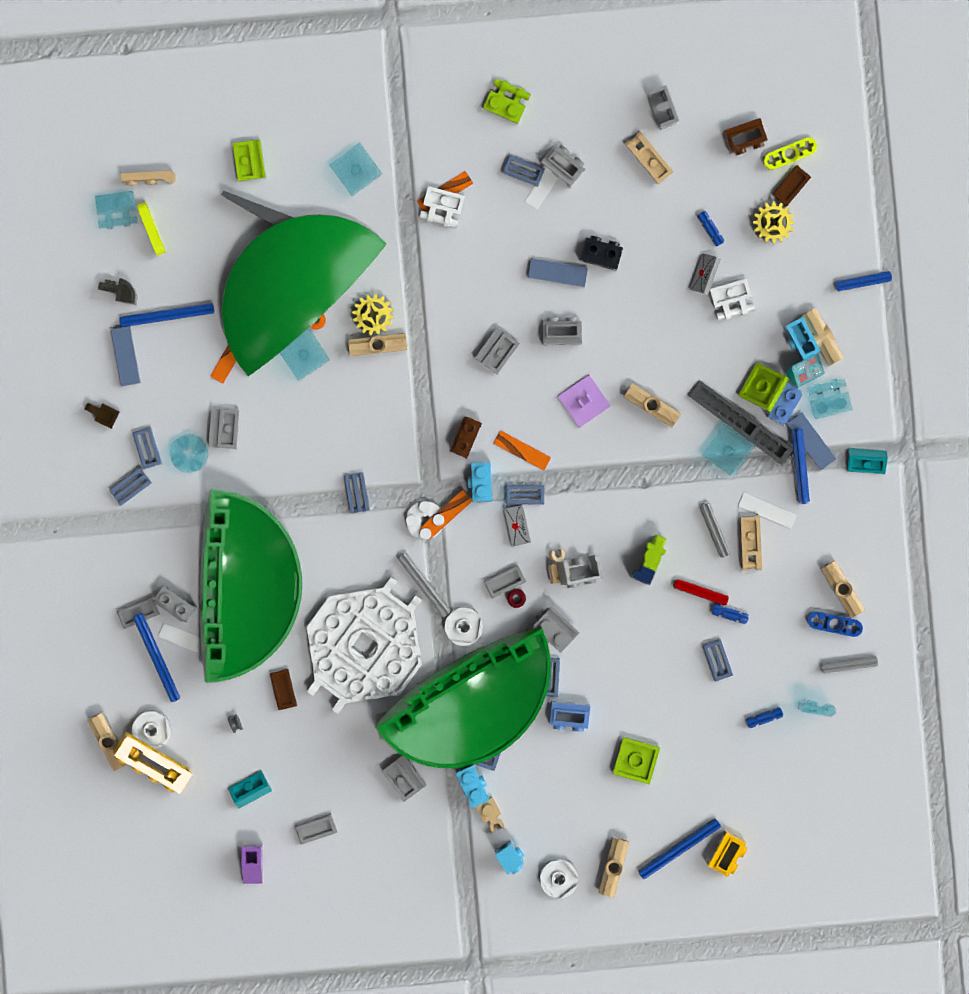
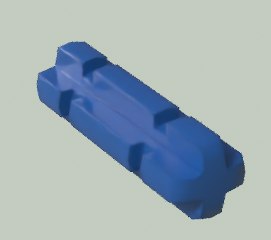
M703 211L698 214L697 218L700 223H703L702 226L717 247L724 243V238L722 235H719V231L713 221L709 219L708 213Z
M718 604L713 605L712 615H722V618L735 622L738 620L742 624H747L749 620L748 613H739L738 610L728 607L722 608Z
M778 707L773 709V711H767L755 715L756 717L747 718L748 728H754L758 724L762 725L774 721L775 718L776 720L782 718V709Z

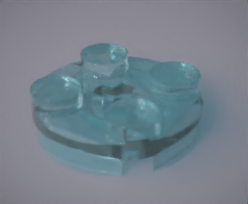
M187 434L179 437L170 448L172 463L178 470L185 473L199 471L205 466L209 457L207 444L195 435ZM191 448L195 455L187 459L184 451H188Z

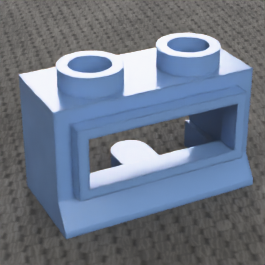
M787 383L772 411L766 417L781 426L786 424L802 397L801 390Z
M552 701L549 724L553 725V729L565 730V727H572V731L584 732V728L588 729L590 705ZM556 711L585 714L584 723L555 721Z

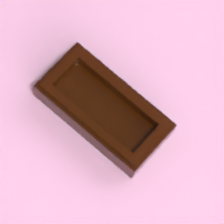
M796 165L772 196L787 207L811 179V176Z
M289 669L270 673L278 711L296 707L297 701Z

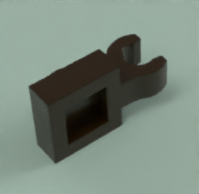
M87 403L84 409L97 415L94 421L110 429L113 428L120 411L103 403L100 408Z

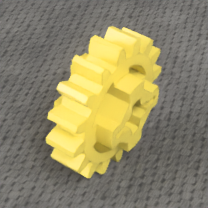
M772 202L770 207L765 203V209L759 207L758 211L760 214H754V217L757 218V221L752 222L753 225H757L754 232L759 231L758 238L764 236V242L771 239L772 244H775L776 239H778L781 243L783 242L782 236L788 238L789 234L787 232L794 230L790 227V225L795 223V221L790 220L793 213L788 214L789 207L783 209V203L776 206V203ZM770 210H776V211H779V213H778V214H771V213L768 212V211H770ZM762 217L765 220L764 228H762L761 226ZM777 217H780L776 223L777 227L774 225L773 227H770L768 229V227L770 226L769 224L771 223L769 219L774 220ZM784 217H785V219H786V227H785V228H784V226L782 225V219H783ZM776 231L779 235H769L768 233Z
M368 294L367 300L360 298L361 304H355L358 310L353 311V314L357 315L353 321L359 322L356 327H363L362 333L368 330L370 336L373 335V331H376L378 335H380L381 329L386 332L385 326L392 325L389 319H394V316L390 315V312L394 311L393 308H388L390 302L384 303L385 297L383 296L377 299V294H374L373 298ZM374 302L381 304L384 308L378 309L374 306ZM367 304L366 312L361 314L362 308ZM371 306L376 313H379L375 319L376 324L372 317L368 318V315L371 314ZM386 315L384 323L380 325L381 317ZM363 321L371 322L373 328L366 326Z

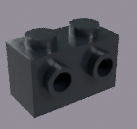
M592 235L590 238L586 237L580 261L617 271L623 247H619L620 243L610 240L609 243L601 242L602 238Z

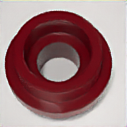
M513 589L507 595V602L513 608H520L526 602V595L520 589ZM514 595L520 596V600L518 602L513 601Z

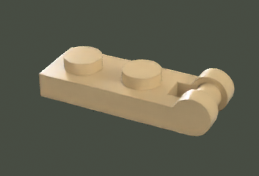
M640 131L635 134L633 139H628L624 143L657 184H660L673 173L672 169ZM641 142L644 147L638 150L635 146Z
M169 170L120 173L121 182L126 183V186L138 185L137 182H145V185L157 184V181L165 180L169 184H173L176 181V175Z
M760 516L740 517L742 571H748L752 568L762 570ZM748 555H755V561H748Z

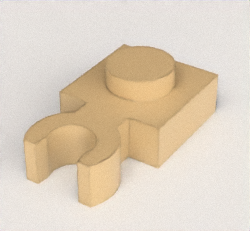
M563 549L558 550V557L555 556L554 551H549V558L553 561V564L548 565L551 584L561 583L556 562L563 561L565 557Z
M490 797L489 801L476 806L483 822L490 821L492 833H495L493 826L496 823L500 824L502 829L504 828L503 821L497 818V816L501 815V812L493 797Z

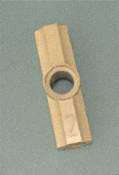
M814 308L803 314L801 318L804 317L828 365L830 366L843 359V354L834 341L833 333L825 325L817 309Z
M406 333L348 340L350 357L407 350ZM375 340H381L383 342V348L381 350H375L373 348V342Z
M633 383L624 395L625 399L670 427L674 426L681 414ZM649 400L656 401V410L651 411L647 408Z
M833 561L821 568L850 618L862 613L865 608L837 562ZM841 584H845L848 587V591L844 595H841L838 591V587Z
M103 712L88 719L87 721L99 742V747L103 750L113 771L127 765L128 763L122 764L115 759L116 756L113 750L118 744L117 737L112 732ZM105 737L111 738L113 745L106 746L103 743V739Z
M613 837L598 891L599 894L615 897L629 841ZM613 862L619 865V869L616 872H611L608 869L609 865Z

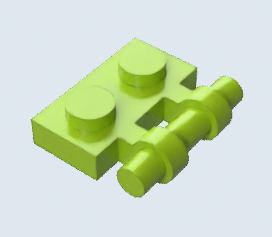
M496 78L493 86L500 88L499 92L490 91L483 109L518 124L526 107L519 102L521 98L528 101L531 94L524 91V88H517L510 85L506 80L501 81ZM505 91L516 95L514 100L505 97Z

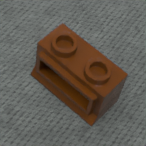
M761 118L723 131L730 154L735 153L736 156L746 153V149L750 147L754 149L765 146L764 143L768 140ZM759 128L760 138L734 145L732 137Z
M464 416L450 452L467 459L482 423Z

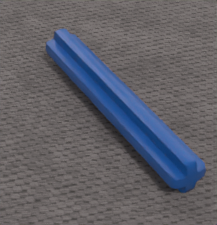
M793 429L792 439L799 504L810 503L804 434L803 429Z

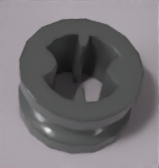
M237 714L233 718L228 717L233 733H236L238 729L243 730Z

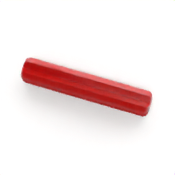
M676 579L673 587L677 590L724 606L728 603L729 597L727 595L680 579Z

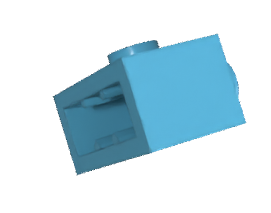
M804 317L784 327L790 338L787 341L791 349L796 350L801 361L821 351Z
M471 463L472 477H468V488H472L473 502L492 501L491 463Z
M474 765L466 766L456 771L457 778L471 808L489 801L484 788L487 784L484 777L478 775Z
M511 840L495 850V856L507 874L511 872L515 874L522 869L524 864L522 857H524V854L519 847L515 848Z

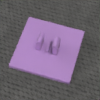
M590 375L558 396L579 428L611 406Z

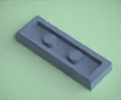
M531 259L528 278L585 287L588 268Z
M131 327L112 329L111 333L121 386L141 383Z
M803 413L786 424L791 431L793 429H803L805 450L820 470L836 460V457Z

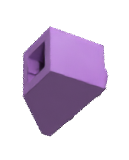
M263 845L242 846L243 884L263 883Z

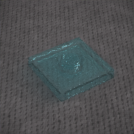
M361 143L329 165L352 197L383 175Z
M309 328L280 352V355L298 381L330 361Z
M724 424L702 456L734 478L755 448V445Z

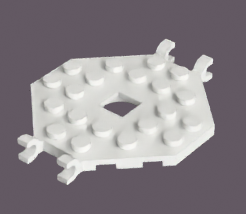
M393 577L388 580L383 588L329 596L307 626L315 679L307 692L314 696L319 687L323 686L338 697L339 700L332 709L336 714L341 711L346 703L400 695L422 665L414 613L415 608L422 599L415 595L410 604L406 605L391 594V589L397 583V580ZM362 632L378 643L367 659L351 648Z

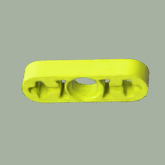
M804 138L770 152L764 157V166L768 170H776L810 156L816 151L817 143L812 138ZM805 142H808V144L812 143L811 151L809 152L805 149L801 151L802 156H799V150L796 145L802 148L805 146ZM793 149L796 153L795 158L787 159L785 151ZM778 152H781V157L785 163H782L781 160L775 163L776 166L767 163L770 160V156L775 159L780 156Z
M146 201L136 204L156 255L159 256L166 253Z

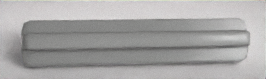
M710 503L701 505V511L720 557L724 558L730 555Z
M876 656L826 662L821 664L822 673H832L878 666V659Z

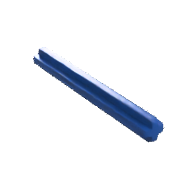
M209 303L120 317L121 327L213 314L214 305Z
M139 613L133 617V620L170 701L175 702L180 699V695L143 614Z
M713 819L638 871L642 879L648 878L720 829V823L717 819Z

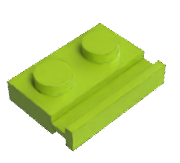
M261 140L232 143L238 182L266 178Z

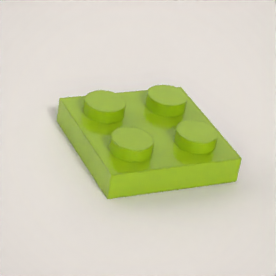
M756 363L738 396L771 412L789 378Z
M623 737L613 774L650 785L660 747Z

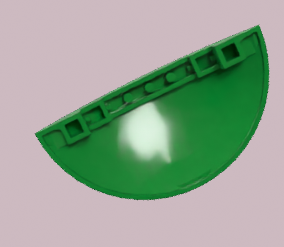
M322 214L304 215L282 221L271 226L252 240L237 258L229 273L222 301V322L226 340L234 358L243 371L250 376L305 332L363 274L386 246V243L371 230L354 221Z
M212 489L209 492L206 508L200 568V632L205 683L220 682L242 676L269 659L289 635L299 612L302 597V572L299 557L292 539L278 519L263 506L247 497L228 491Z
M536 628L499 639L441 668L415 686L383 716L375 726L378 732L399 754L418 764L429 767H466L486 761L500 754L526 732L538 715L545 700L550 681L551 659L543 629Z

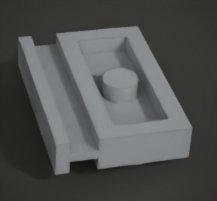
M497 327L475 359L498 374L520 343Z
M211 408L208 447L237 449L240 411Z
M552 606L533 625L535 629H543L547 641L560 653L579 634Z
M401 756L382 770V773L403 802L427 786L409 760L404 756Z

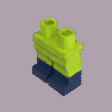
M656 534L651 543H646L644 548L647 550L643 553L641 567L639 571L633 570L630 578L646 585L651 584L661 561V556L665 555L666 552L663 549L666 538Z

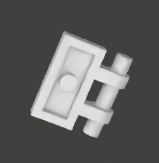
M428 186L423 205L429 206L430 210L429 212L421 211L420 218L426 219L429 223L437 222L444 224V227L449 228L451 226L457 228L459 220L451 218L453 213L461 214L465 196ZM436 209L447 211L446 217L436 215Z
M747 279L710 289L714 308L720 306L723 308V312L716 313L718 321L723 319L730 320L733 316L740 314L744 316L748 312L755 310L754 303L746 305L745 299L752 297ZM739 301L740 307L729 309L728 304Z

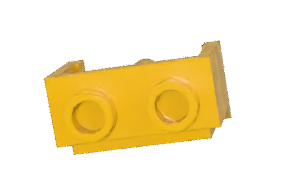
M725 831L721 843L716 846L715 853L711 861L707 862V866L728 877L729 874L733 875L738 867L736 862L739 857L743 858L747 851L745 845L747 843ZM733 841L740 846L729 866L724 870L718 865Z

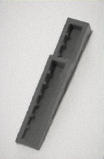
M224 190L221 194L226 199L271 225L294 218Z
M700 381L689 395L691 399L783 466L794 451L793 448Z

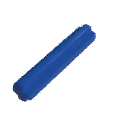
M890 271L840 280L835 282V286L839 292L892 281V274Z

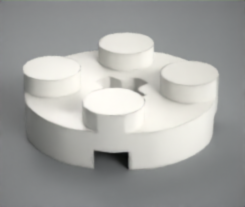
M427 501L414 504L409 509L406 518L410 533L420 539H429L431 531L428 528L420 529L423 526L421 525L422 520L420 517L422 515L424 517L428 515L430 519L433 517L434 524L440 526L444 523V517L441 514L435 515L441 510L440 507L435 503Z
M463 607L452 611L445 621V632L448 638L459 646H469L476 642L483 631V622L479 614L470 608ZM463 621H466V624L470 626L465 632H461V628H458V625L462 624Z
M156 711L142 713L132 725V736L155 749L163 746L171 734V726L166 716ZM149 725H153V728L157 729L153 736L146 732Z
M563 859L550 861L543 867L540 874L541 887L551 897L566 898L576 890L578 873L575 867L568 861ZM556 874L564 876L562 884L554 882Z

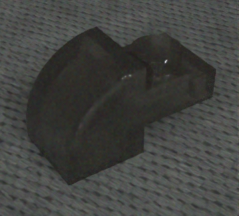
M120 278L118 285H116V281L105 279L104 283L99 282L98 290L115 293V301L137 305V292L134 286L125 279Z

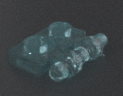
M134 191L95 196L97 215H105L106 220L98 221L99 228L113 229L114 226L124 225V227H127L130 224L138 223L137 216H129V211L136 210ZM122 212L123 218L112 219V214Z
M833 379L829 383H817L813 387L807 388L808 395H817L816 400L810 401L814 419L853 410L849 393L840 392V388L846 386L845 379ZM833 390L834 395L824 397L823 392Z
M804 699V702L799 701L798 710L801 712L824 716H834L836 713V708L829 703L819 706L818 702L814 700Z

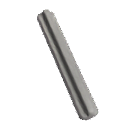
M403 553L398 557L399 562L442 617L447 616L450 613V609L410 557Z

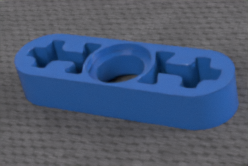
M812 612L807 617V623L813 629L851 637H857L863 631L861 622L855 619L821 612ZM819 615V619L825 620V616H827L826 628H823L824 624L817 623V626H814L811 618ZM832 619L840 621V627L837 630L830 628V621ZM844 620H847L846 625L852 626L853 623H856L859 630L852 634L850 629L845 628V632H842Z

